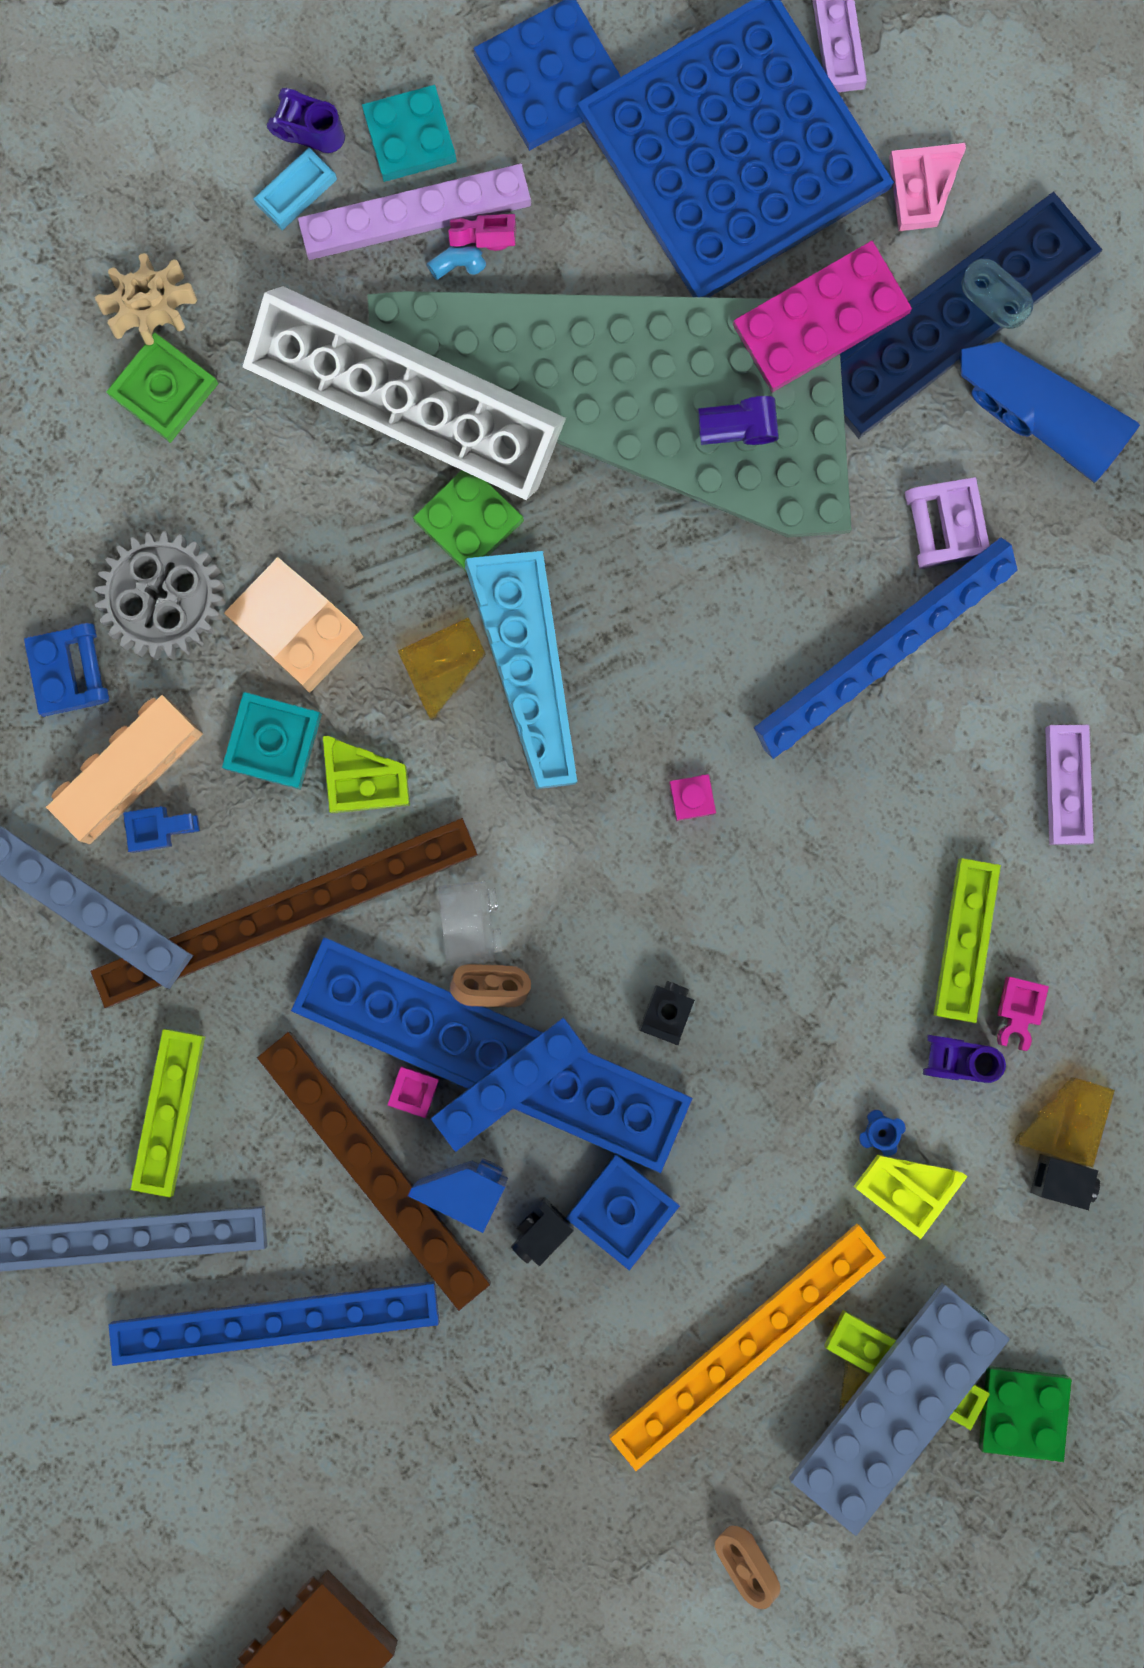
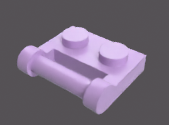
M976 477L920 486L905 491L906 503L911 505L920 549V554L917 556L920 569L970 560L990 546ZM937 500L946 549H935L927 501Z

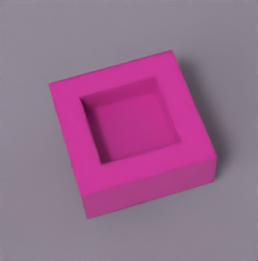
M709 774L669 782L676 821L716 814Z
M401 1066L388 1106L426 1118L440 1079Z

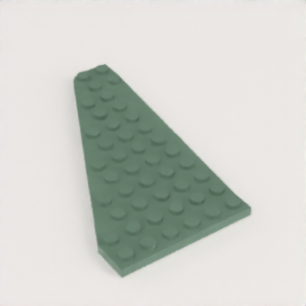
M417 291L367 294L369 327L565 417L566 420L556 442L558 444L787 538L850 533L852 530L840 354L772 393L733 326L735 319L770 299ZM757 396H771L775 398L779 434L777 441L762 445H747L743 441L701 445L698 408L740 404L744 399Z

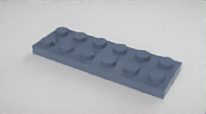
M941 1283L789 1476L791 1483L852 1534L857 1536L1010 1338L946 1285Z

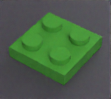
M154 333L152 335L154 343L152 345L145 344L106 393L111 399L171 443L219 383L215 377L157 333Z
M463 470L413 517L414 522L465 572L466 558L489 556L524 522L523 516L488 482Z

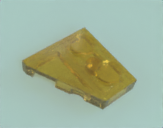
M469 618L398 650L400 658L430 720L437 718L443 706L454 693L456 694L464 684L466 677L472 670H475L486 656Z

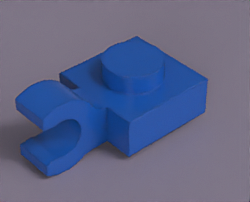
M163 806L123 813L128 852L131 853L172 847L171 835L200 831L197 815L192 816L190 813L168 817L167 808Z

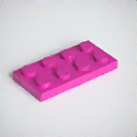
M872 240L735 319L733 326L773 393L910 314L912 307Z

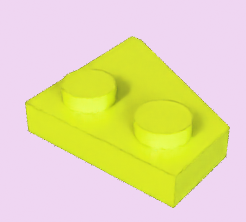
M877 1155L853 1187L921 1239L967 1176L956 1170Z

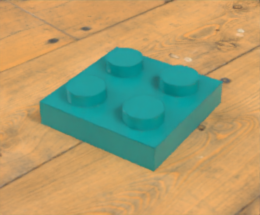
M436 85L362 104L383 182L457 162Z
M243 692L222 768L227 771L301 790L322 714L314 710Z

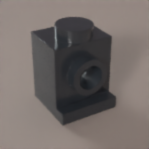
M669 981L666 982L664 988L655 985L639 1031L679 1045L681 1035L695 1001L687 997L689 989ZM666 1004H672L676 1008L675 1017L669 1020L665 1019L661 1014L662 1007Z
M546 1197L539 1203V1208L542 1212L537 1215L532 1211L516 1228L521 1234L511 1246L513 1251L525 1263L528 1264L533 1260L539 1267L574 1231V1225Z

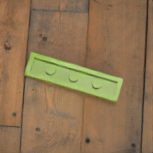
M964 858L958 859L933 1016L971 1023L977 1022L1001 865Z
M170 1029L162 1030L130 1189L132 1191L165 1197L174 1196L206 1036Z
M842 1310L824 1346L827 1350L871 1373L897 1339ZM975 1384L949 1418L971 1430L990 1393Z

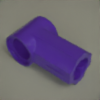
M757 396L744 399L740 404L698 408L701 445L743 441L747 445H762L779 439L776 400L774 397Z

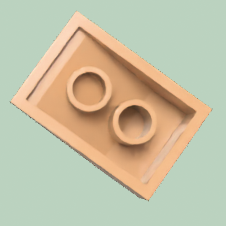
M278 557L224 612L233 623L309 693L363 638L360 630L351 620Z

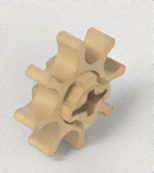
M143 253L139 255L140 268L134 274L130 272L127 275H123L116 268H110L108 274L115 288L118 289L109 295L98 294L95 300L103 315L117 313L107 322L115 338L120 339L128 329L139 327V332L145 344L152 345L154 343L152 333L159 324L161 326L165 323L172 324L177 331H182L185 328L183 320L175 308L181 304H195L197 298L190 283L175 286L176 283L184 279V274L177 260H171L169 265L161 271H154L148 255Z

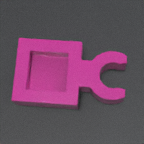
M515 214L477 215V221H469L462 218L451 219L450 229L448 230L450 246H465L470 243H476L477 248L486 247L493 251L503 250L508 246H515Z
M1013 977L1005 978L997 1016L1008 1018V1022L998 1033V1045L1007 1046L1009 1036L1015 1032L1020 1037L1018 1050H1029L1032 1038L1027 1030L1028 1024H1041L1049 986Z

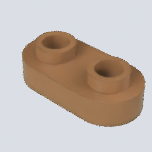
M462 965L456 969L450 983L452 996L458 1002L467 1006L517 1007L526 1001L531 989V980L523 970L505 965Z
M738 1526L727 1527L715 1541V1550L741 1596L750 1605L758 1609L769 1608L779 1596L781 1590L775 1572L771 1569L749 1531Z

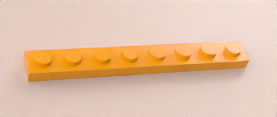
M855 1224L609 1435L612 1443L635 1471L640 1469L886 1258L885 1255L860 1225Z

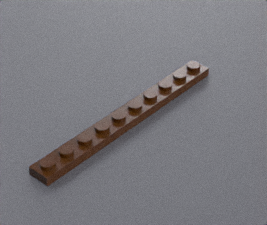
M463 818L169 938V940L193 955L176 980L478 856ZM123 958L90 971L104 1008L113 1007L162 986Z

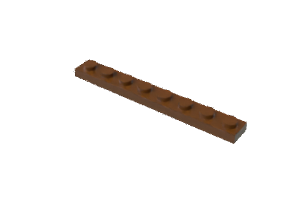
M287 1032L257 1057L458 1311L490 1286L491 1281L431 1207L408 1196L414 1185L291 1032Z

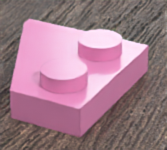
M965 143L891 151L889 163L891 178L894 181L893 192L899 231L937 227L954 183L959 164L964 155Z

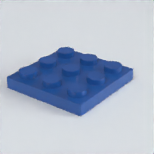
M563 0L474 47L476 60L529 151L583 123L576 110L577 103L621 77L576 0Z

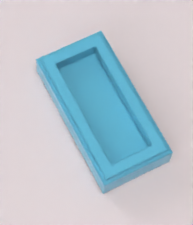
M308 147L253 199L255 204L281 230H284L337 180L336 174Z

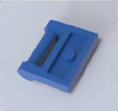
M84 623L75 625L70 629L24 638L38 714L42 717L101 705L110 701L108 689L103 688L93 640L97 637L94 624ZM78 643L87 686V691L80 694L69 647L70 644Z

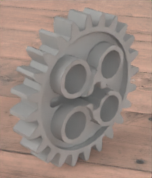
M166 531L162 532L159 542L155 540L150 532H146L145 544H140L134 537H131V550L127 551L123 547L117 546L116 548L121 558L118 561L109 557L105 559L112 567L111 572L102 571L98 573L106 581V586L95 587L94 591L105 597V599L97 602L95 607L102 612H108L100 619V622L104 626H113L108 635L114 640L122 637L120 646L124 649L129 650L135 645L134 653L139 657H143L148 648L150 656L154 660H159L162 650L165 651L171 660L175 659L176 648L178 647L187 655L191 654L189 642L193 640L200 646H203L204 642L200 636L202 631L210 634L215 633L214 629L208 624L210 619L222 620L223 618L214 610L215 606L226 604L223 597L215 594L225 588L224 583L221 580H212L221 573L216 565L208 566L212 558L207 552L198 555L201 547L195 541L186 547V539L180 534L173 543ZM157 564V571L154 576L149 579L141 578V572L145 566ZM174 564L175 567L168 574L167 569L169 565ZM187 576L194 577V584L191 589L185 592H178V583L181 579ZM164 591L167 593L165 599L158 598L157 601L154 599L156 593L163 594ZM135 600H142L143 608L140 613L128 616L127 611L130 603ZM174 612L180 613L178 625L171 629H165L164 621L166 617ZM152 618H153V622H154V623H153L152 627H151V628H147V624H148V623L152 620Z

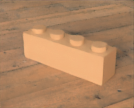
M163 695L158 699L152 698L139 709V717L129 727L123 726L119 728L109 739L111 744L100 755L96 753L82 764L80 768L82 773L71 783L67 781L53 792L51 796L53 801L46 808L78 841L91 844L203 735Z

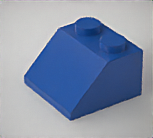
M482 1158L480 1163L471 1160L418 1179L408 1196L483 1233L505 1189L508 1178L502 1175L504 1170L502 1167Z

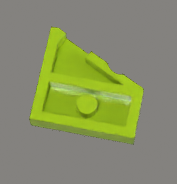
M323 736L329 812L331 814L410 806L407 767L405 764L378 756L360 747L357 748L336 740V738Z

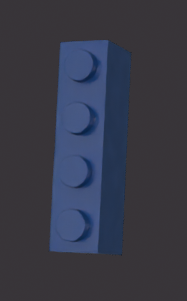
M563 1017L437 1112L431 1120L456 1152L588 1052V1049Z

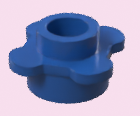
M872 1110L867 1115L868 1125L866 1130L859 1135L860 1144L865 1148L874 1147L879 1149L884 1156H893L898 1150L897 1145L901 1139V1134L905 1132V1123L899 1118L892 1120L885 1117L880 1110ZM881 1129H884L886 1131V1135L884 1137L879 1136V1131Z

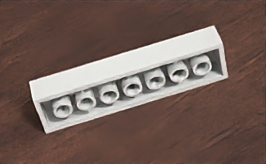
M284 286L264 293L243 364V368L525 500L538 490L566 420L563 416Z

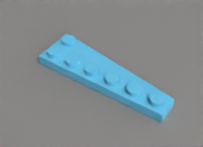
M543 551L466 558L465 569L536 789L574 785L577 783V775Z

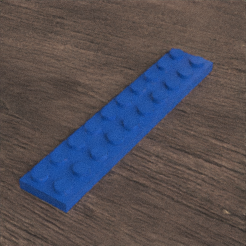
M325 937L321 942L291 1010L298 1015L467 1089L543 1033L484 1006L464 1005L458 1002L450 991ZM586 1052L513 1109L661 1173L693 1098Z

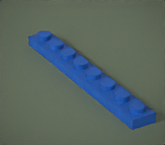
M1002 537L756 725L754 730L764 751L774 759L783 751L791 748L801 737L814 727L822 724L827 717L847 702L853 700L858 693L875 680L883 677L893 666L909 654L914 653L923 643L939 631L945 629L950 622L967 609L975 606L998 585L1006 582L1011 575L1018 571L1012 544Z
M435 1281L119 1320L112 1321L108 1325L112 1366L437 1326L440 1320Z

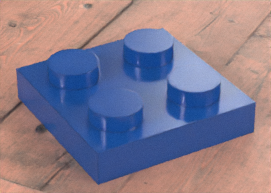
M615 1154L568 1213L566 1219L630 1271L680 1205L622 1157Z

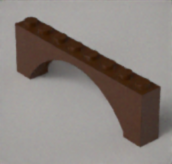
M327 1570L319 1580L312 1576L296 1594L299 1601L290 1611L283 1607L267 1625L270 1632L260 1642L256 1638L249 1642L237 1657L241 1663L236 1668H383L394 1656L398 1640Z

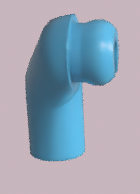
M451 246L426 265L433 277L438 280L457 266H465L469 274L476 275L485 269L486 261L481 256L483 252L476 246Z

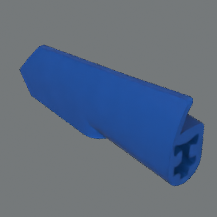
M1002 342L961 349L960 351L961 376L975 386L971 394L982 408L1017 434L1026 437L1033 434L1093 483L1108 469L1140 426L1137 421Z

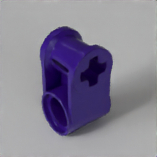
M282 88L278 94L280 103L273 118L268 119L266 124L267 129L274 136L286 142L298 143L319 150L322 153L336 152L342 147L345 141V132L334 105L303 95L290 88ZM323 125H331L326 130H319Z
M928 1035L927 1041L931 1043L928 1067L923 1069V1075L952 1080L964 1079L992 1083L999 1080L1004 1074L1006 1062L1003 1054L998 1049L985 1045L965 1043L964 1040ZM985 1052L992 1059V1068L987 1074L980 1075L975 1069V1060L979 1054Z

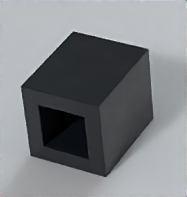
M1040 1154L1030 1193L1089 1211L1091 1202H1095L1100 1190V1180L1097 1178L1098 1170Z

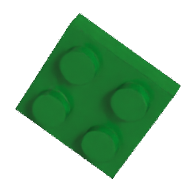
M989 1366L986 1369L984 1389L990 1395L982 1408L979 1449L984 1453L1064 1462L1072 1379L1067 1375Z

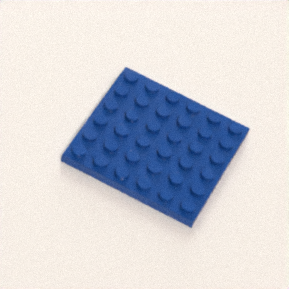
M751 0L577 103L576 110L692 297L713 296L890 190L894 184L893 179L781 0Z

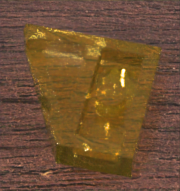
M1071 1077L1059 1090L1058 1096L1052 1102H1048L1038 1113L1039 1117L1025 1132H1020L1017 1135L1014 1143L1093 1168L1115 1090Z

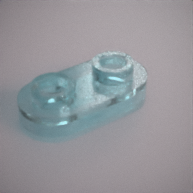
M979 259L968 266L961 282L962 290L966 297L1003 328L1014 329L1023 325L1033 310L1031 294L992 260ZM975 281H984L987 288H979ZM1004 306L1013 307L1016 314H1008L1004 310Z

